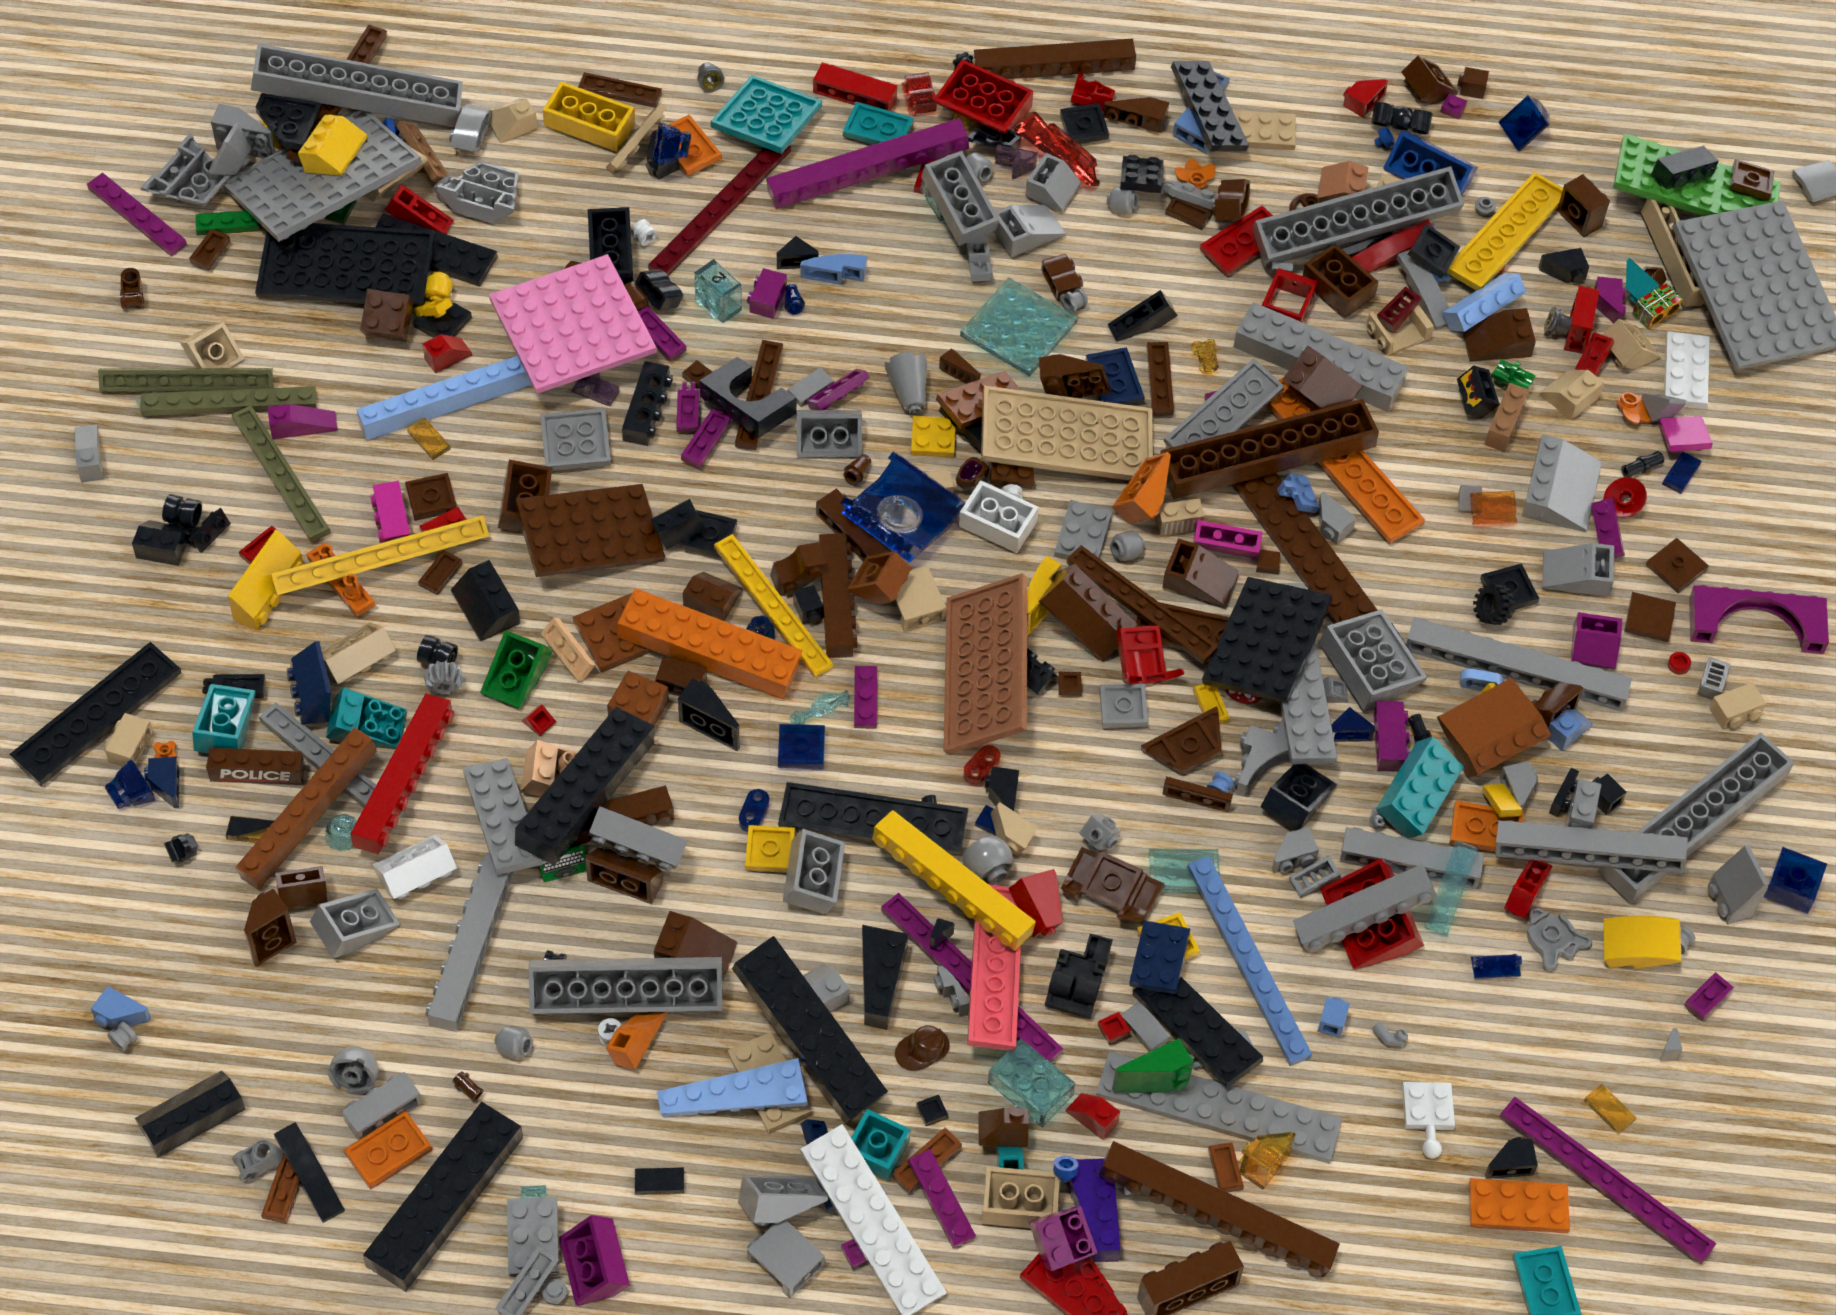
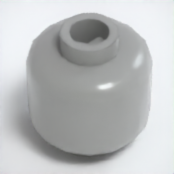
M979 153L969 154L966 159L979 183L989 179L992 174L991 161Z
M1116 186L1107 195V205L1110 206L1111 211L1114 213L1130 214L1138 207L1139 197L1134 190L1120 189V186Z
M1135 531L1116 534L1110 544L1112 555L1120 561L1140 557L1144 548L1142 537Z
M506 1025L496 1034L495 1044L497 1051L501 1055L513 1059H521L530 1052L532 1038L526 1029Z

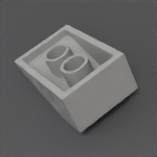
M1749 845L1742 847L1712 875L1708 884V892L1715 899L1718 905V912L1721 917H1724L1727 925L1752 918L1769 885Z
M377 888L319 904L310 920L311 925L332 958L353 953L400 926L399 921Z
M743 1175L738 1204L753 1223L765 1226L768 1223H779L822 1204L828 1200V1196L812 1177Z

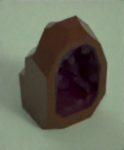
M977 457L967 459L958 471L955 478L956 484L964 489L976 487L980 480L984 481L989 475V466Z

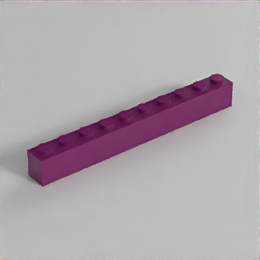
M960 118L768 177L766 178L768 193L775 209L786 207L800 201L969 149L968 134Z

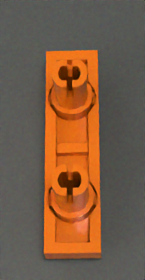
M325 542L306 553L310 563L336 556L333 553L332 547ZM355 574L327 581L356 617L376 606L375 601L358 582Z

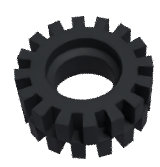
M1485 584L1483 588H1479L1480 594L1476 593L1474 596L1477 598V601H1473V605H1476V608H1473L1474 612H1477L1476 618L1480 619V622L1493 625H1502V623L1508 622L1506 618L1510 619L1512 617L1510 612L1515 610V608H1512L1515 600H1511L1514 597L1513 593H1510L1511 590L1506 588V586ZM1496 597V608L1492 611V601Z

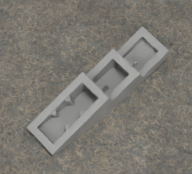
M987 235L965 243L972 282L992 280L993 273L990 264Z
M1409 250L1398 254L1397 261L1407 274L1406 281L1413 291L1421 297L1422 300L1418 304L1434 325L1435 330L1447 326L1442 312L1449 307L1431 271L1407 255Z

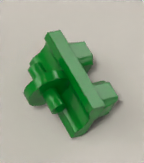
M1501 359L1491 377L1500 386L1512 383L1529 389L1536 375L1521 369V363L1518 361L1513 365Z

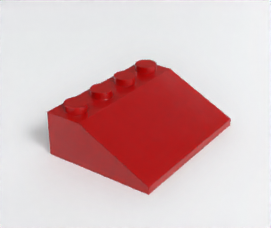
M962 59L934 97L933 103L1005 134L1020 123L1032 108L1033 90Z
M1380 858L1320 888L1326 905H1329L1395 875L1391 866L1383 858ZM1410 910L1403 914H1395L1383 923L1372 924L1366 930L1359 933L1354 932L1341 940L1354 970L1404 956L1425 946Z

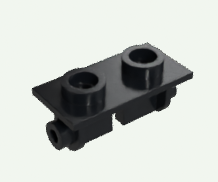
M222 508L215 512L211 511L210 515L201 523L202 526L197 527L192 533L187 535L188 539L186 541L191 546L195 544L199 552L202 553L231 524Z

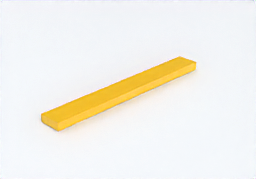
M731 534L715 543L714 549L788 645L802 650L801 662L811 675L817 678L831 670L834 666L832 661L735 536Z

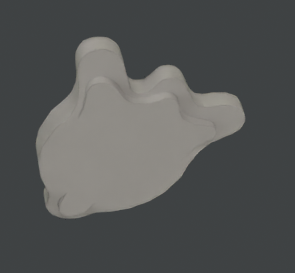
M1540 908L1530 910L1528 914L1529 927L1527 938L1532 948L1541 955L1544 970L1553 971L1556 968L1558 956H1563L1566 960H1572L1576 950L1590 948L1592 939L1587 935L1577 932L1566 917L1561 914L1559 916L1551 915Z

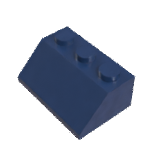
M315 641L292 657L290 668H287L288 682L292 681L290 686L291 698L296 699L294 711L295 715L300 717L301 725L329 722L331 689L320 641Z

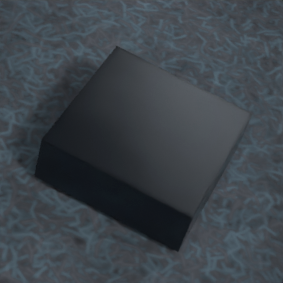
M939 1094L916 1102V1107L925 1126L948 1118V1113Z

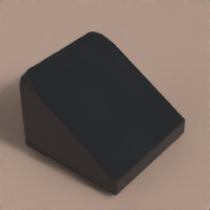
M940 918L936 920L930 936V949L934 950L954 934L955 924L953 922Z

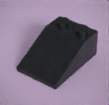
M692 678L678 697L679 722L738 752L740 749L739 724L707 683Z
M1294 764L1270 787L1260 807L1267 811L1269 815L1285 823L1287 827L1299 830L1310 821L1337 784L1307 764Z

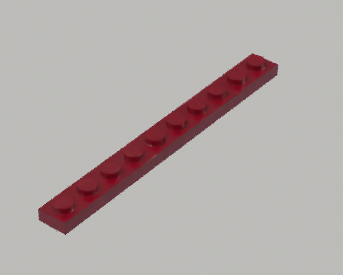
M789 145L782 154L763 148L648 264V270L661 269L669 276L791 152V146Z

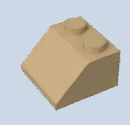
M1618 319L1602 334L1613 338L1614 344L1610 352L1615 354V361L1622 368L1626 367L1634 370L1661 357L1638 326Z
M1568 370L1542 390L1539 395L1569 420H1572L1599 399L1604 382L1589 370Z

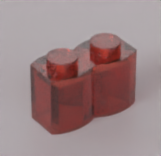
M929 72L905 75V82H902L901 85L903 94H907V109H911L913 115L937 111V104L933 103L935 92Z

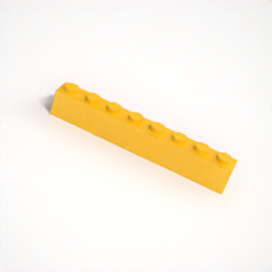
M894 810L874 827L872 840H874L878 847L888 851L896 861L902 862L914 875L921 877L932 889L939 891L948 902L958 906L966 916L973 918L981 924L985 931L995 935L1003 945L1009 946L1015 951L1033 934L1035 920Z

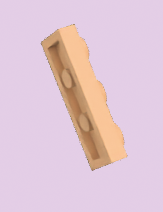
M553 618L541 635L576 680L583 681L595 667V663L559 618Z

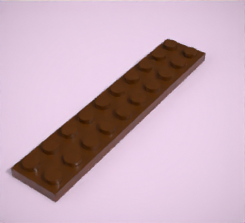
M1277 473L1231 484L1298 577L1305 583L1307 589L1332 595L1333 600L1326 615L1333 624L1378 611L1306 512L1297 510L1292 497L1279 495L1277 488L1282 483V480Z

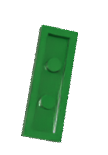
M247 211L196 214L197 236L207 235L211 229L223 234L260 231V223Z

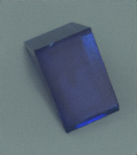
M1351 707L1331 724L1332 732L1335 733L1334 742L1372 741L1375 726Z

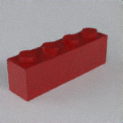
M822 62L813 78V93L851 105L860 102L891 111L897 100V85Z

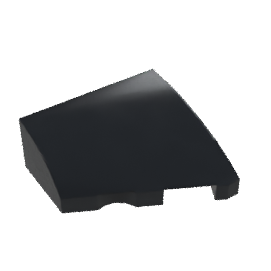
M984 126L982 129L976 128L968 135L969 142L1009 151L1019 149L1022 135L1012 130L1003 134L987 126Z

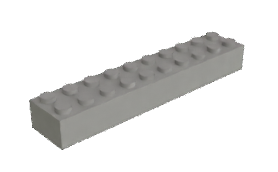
M258 44L251 90L455 127L460 112L463 81Z
M1450 166L1256 220L1252 231L1264 267L1272 265L1274 261L1284 262L1326 250L1334 243L1341 246L1409 227L1427 219L1430 221L1459 213L1464 206V202L1452 167Z
M1760 732L1636 833L1688 837L1687 859L1788 777L1794 762ZM1600 866L1598 873L1630 903H1633L1669 873Z

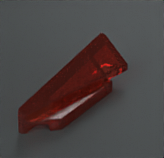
M1032 112L1014 128L1016 133L1043 153H1048L1064 160L1077 178L1089 187L1100 185V180L1096 179V158L1055 123L1047 125L1037 112Z

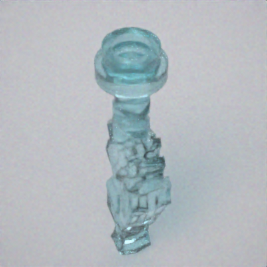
M848 690L840 694L824 693L819 695L818 699L811 704V708L803 712L796 710L789 716L791 724L795 728L805 725V720L811 717H821L824 713L832 714L839 706L848 707L850 699Z

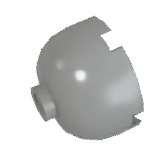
M349 1046L340 1050L334 1056L328 1069V1076L338 1089L342 1086L348 1089L347 1093L364 1094L370 1091L375 1084L379 1069L376 1058L371 1052L358 1046Z

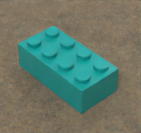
M1434 737L1417 741L1376 807V810L1404 837L1409 839L1423 835L1464 766Z

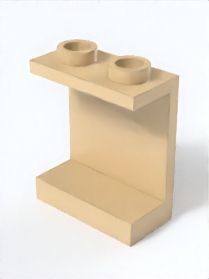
M1408 298L1405 299L1407 302H1409V303L1411 302L1410 299H1408ZM1418 304L1395 333L1382 326L1373 312H1370L1368 315L1366 328L1369 334H1372L1376 339L1378 347L1389 356L1431 339L1434 325Z
M929 567L912 569L907 576V581L901 586L895 599L901 613V626L904 632L946 620L947 608Z

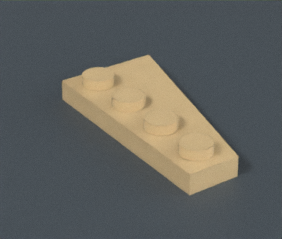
M660 103L647 115V118L637 128L638 130L626 141V145L618 151L606 166L610 172L616 169L621 170L628 162L625 158L629 153L633 155L640 147L638 145L641 139L646 140L653 132L650 128L654 123L658 125L664 119L663 113L667 109Z

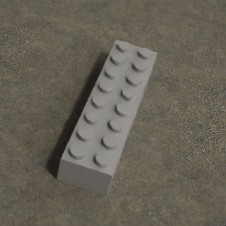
M1253 302L1236 331L1234 348L1290 370L1308 345L1363 386L1356 395V399H1363L1365 403L1389 412L1405 383L1408 366Z
M722 957L530 960L528 967L530 1014L722 1011Z

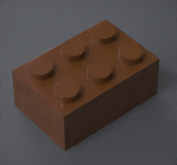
M1335 243L1304 265L1303 276L1318 281L1316 293L1345 318L1376 296L1379 281Z

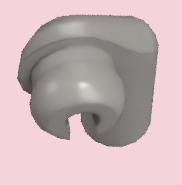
M1376 807L1373 808L1369 820L1371 826L1378 829L1384 826L1385 818L1376 810Z
M1381 1022L1372 1028L1385 1045L1400 1047L1408 1039L1406 1031L1389 1032Z

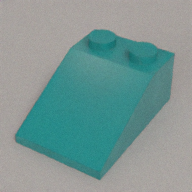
M210 684L192 731L194 751L209 753V748L242 749L247 735L256 691Z

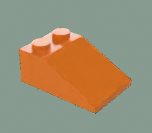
M1168 452L1146 458L1113 504L1112 508L1129 524L1153 519L1160 512L1159 507L1164 501L1171 457Z

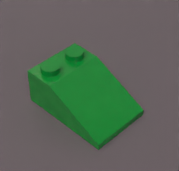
M505 630L480 693L521 709L545 671L553 649Z
M1180 1038L1117 1067L1115 1069L1112 1090L1114 1093H1168L1175 1089L1176 1091L1182 1090L1189 1084L1194 1061Z

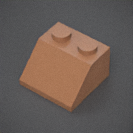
M1351 161L1323 167L1317 194L1319 201L1324 202L1364 191L1369 167Z

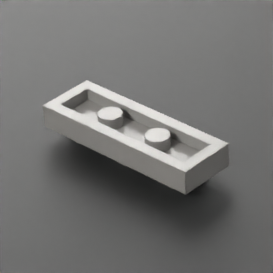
M538 1245L495 1309L503 1315H522L560 1259Z

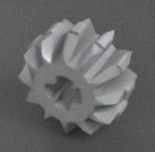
M446 660L444 662L436 661V664H429L424 673L427 690L432 691V694L440 693L441 696L458 692L463 683L461 667L456 666L455 662L447 663Z

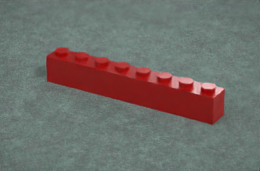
M425 693L350 833L354 848L379 855L381 849L387 846L391 830L397 827L401 811L406 810L410 794L416 791L420 775L423 776L425 774L429 758H433L438 741L443 739L447 724L451 723L454 718L451 700Z

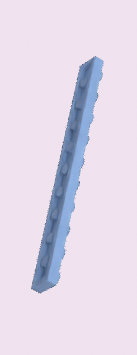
M1207 856L1188 863L1187 869L1289 1066L1311 1058L1312 1053L1210 857Z

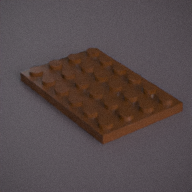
M643 484L526 497L515 500L516 511L536 577L664 561L665 554L659 535L651 521L653 515Z

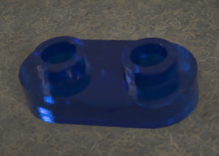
M754 789L748 793L739 814V826L743 831L748 832L749 825H762L770 804L769 795L766 791ZM748 816L754 817L751 820L747 819Z

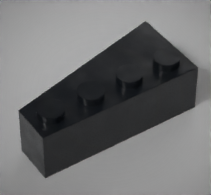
M862 925L864 1025L888 1030L908 948V934Z

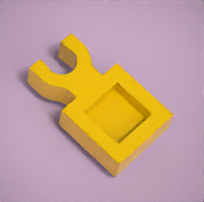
M450 298L435 299L432 302L425 301L423 306L415 307L414 312L416 316L424 315L437 318L446 314V310L453 305Z

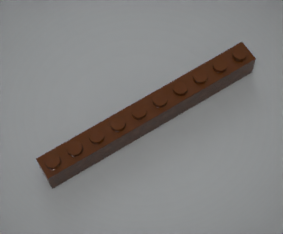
M1115 1141L1109 1147L1098 1173L1109 1183L1122 1185L1133 1194L1144 1195L1151 1202L1166 1205L1177 1214H1186L1194 1218L1199 1224H1208L1216 1228L1221 1234L1232 1235L1238 1238L1243 1244L1254 1245L1268 1255H1276L1283 1258L1286 1263L1305 1268L1314 1276H1326L1331 1270L1340 1243Z

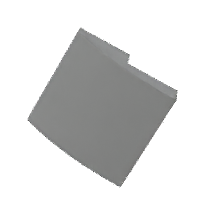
M1830 160L1793 169L1792 177L1802 185V193L1812 202L1836 196V167Z

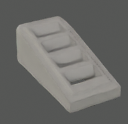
M1709 657L1697 694L1710 699L1722 694L1730 663ZM1711 665L1723 668L1724 670L1712 667ZM1711 670V671L1720 673V674H1722V676L1717 675V674H1714V673H1711V672H1709V671Z
M1328 855L1289 877V880L1301 898L1340 879L1341 874ZM1324 868H1327L1330 872L1328 876L1325 874ZM1319 871L1322 879L1319 880L1315 872ZM1311 875L1315 883L1310 884L1306 876ZM1301 878H1302V880L1304 881L1305 885L1307 886V887L1304 888V889L1301 887L1300 883L1298 882V880L1301 879Z

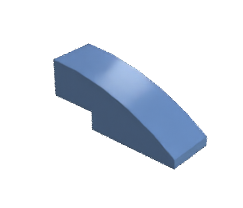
M836 254L804 260L800 264V278L839 285L842 284L843 278L864 282L867 270V256Z

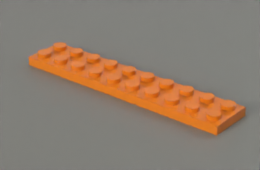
M1283 378L1278 381L1285 386L1284 390L1267 404L1279 420L1320 410L1286 387L1282 380ZM1364 451L1317 462L1389 544L1424 525L1425 519Z

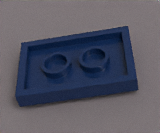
M1127 347L1086 355V361L1104 366L1112 393L1098 395L1100 401L1124 405L1144 402L1145 396Z
M1144 920L1129 985L1131 987L1176 994L1190 937V928Z

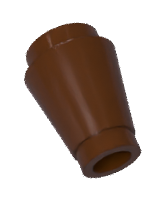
M862 454L847 465L843 473L845 480L850 484L862 482L872 462L871 458L866 454Z

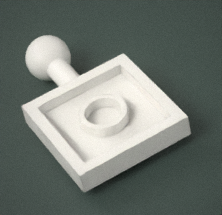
M1403 1082L1405 1129L1426 1130V1141L1422 1146L1423 1154L1430 1159L1437 1158L1442 1152V1147L1436 1140L1435 1130H1454L1455 1127L1451 1083Z

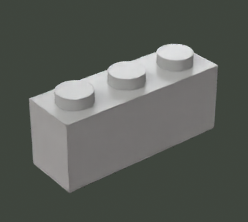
M403 1072L400 1075L390 1077L379 1088L371 1089L367 1092L366 1096L358 1101H352L347 1104L342 1113L344 1121L359 1140L406 1110L408 1113L422 1104L420 1092L406 1073Z

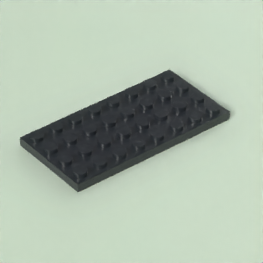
M312 223L307 228L299 230L287 239L279 242L267 231L255 290L256 297L365 304L367 289L410 295L414 300L413 307L423 306L436 237L435 231Z

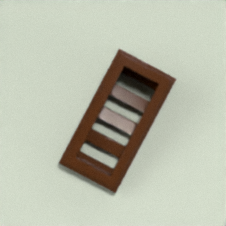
M951 348L940 357L939 369L966 384L980 379L981 373L954 349Z

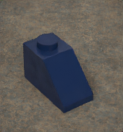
M177 757L148 758V767L144 768L145 781H149L151 790L173 808H179L180 767Z

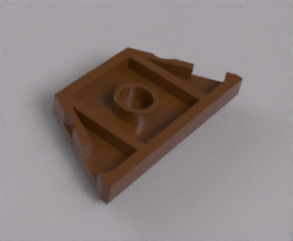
M1217 706L1141 745L1142 752L1181 775L1222 755Z

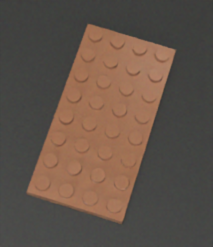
M1023 573L947 598L943 751L948 755L1027 731L1028 577Z

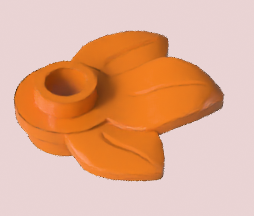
M1190 158L1185 168H1175V175L1179 180L1191 183L1196 188L1202 190L1206 187L1207 181L1214 178L1215 166L1211 163L1202 167L1193 158Z
M1625 392L1618 397L1617 404L1623 410V416L1633 424H1638L1639 421L1643 423L1653 422L1642 400V395L1636 396L1633 393Z

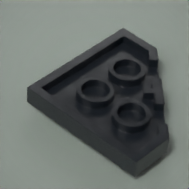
M261 93L255 106L258 116L283 147L300 150L307 141L322 111V103L266 93Z

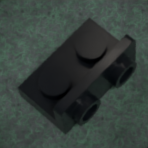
M1027 648V687L1040 696L1052 679L1056 680L1058 676L1053 673L1055 670L1053 666L1046 661L1043 664L1036 660L1038 656Z

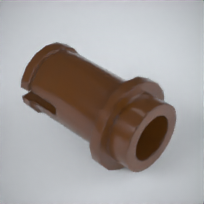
M461 1071L452 1081L455 1084L454 1087L462 1090L474 1102L483 1094L484 1090L469 1078L470 1075Z

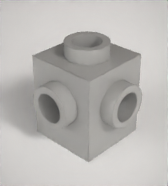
M1102 814L1090 816L1079 834L1088 841L1087 844L1092 849L1101 851L1111 849L1118 842L1117 837L1121 830L1116 827L1115 821L1111 818L1105 817Z

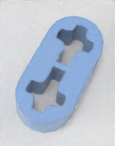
M1464 669L1460 675V685L1462 687L1482 691L1488 683L1498 685L1503 682V677L1500 674L1477 669Z

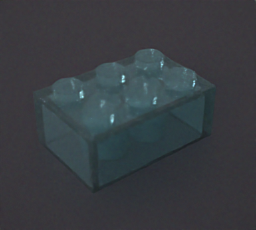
M1021 1038L1016 1042L1015 1050H1009L989 1070L988 1084L1016 1107L1029 1109V1117L1041 1127L1074 1095L1075 1082Z

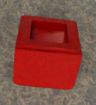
M542 704L522 719V722L539 736L557 722Z

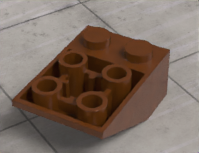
M1062 354L1039 357L1040 380L1045 394L1083 398L1112 393L1104 366L1101 364Z
M1178 538L1164 573L1162 587L1226 607L1239 571L1202 546Z

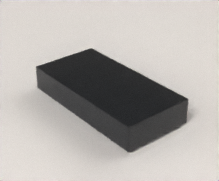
M684 1167L636 1168L635 1195L684 1194Z

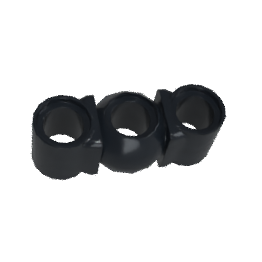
M1375 102L1371 123L1389 128L1391 125L1398 130L1410 129L1409 132L1427 135L1429 134L1433 113L1414 109L1413 112L1408 107L1396 106L1394 108V105Z

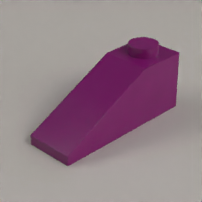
M293 404L267 407L272 439L338 431L335 411Z

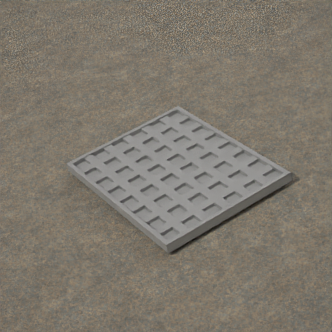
M354 110L343 117L364 131L368 138L342 176L305 173L302 164L287 159V152L290 148H283L238 172L236 175L229 177L223 188L279 242L287 239L295 232L307 228L308 225L325 218L330 213L342 209L354 200L360 199L365 194L377 190L387 182L397 179L400 175L415 169L422 164L421 157L373 114L367 111Z
M1784 201L1678 221L1673 224V230L1735 370L1836 349V315Z

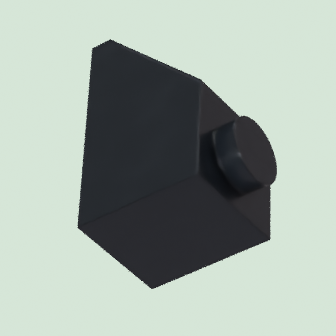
M655 130L652 132L647 150L646 168L650 174H654L660 180L679 170V156Z
M1582 248L1543 254L1538 268L1539 271L1564 283L1586 280L1589 264Z
M992 766L991 775H986L985 788L989 789L988 798L995 806L1000 802L1014 811L1019 770Z
M1516 1137L1508 1140L1488 1165L1485 1173L1486 1179L1533 1176L1538 1166L1533 1139Z

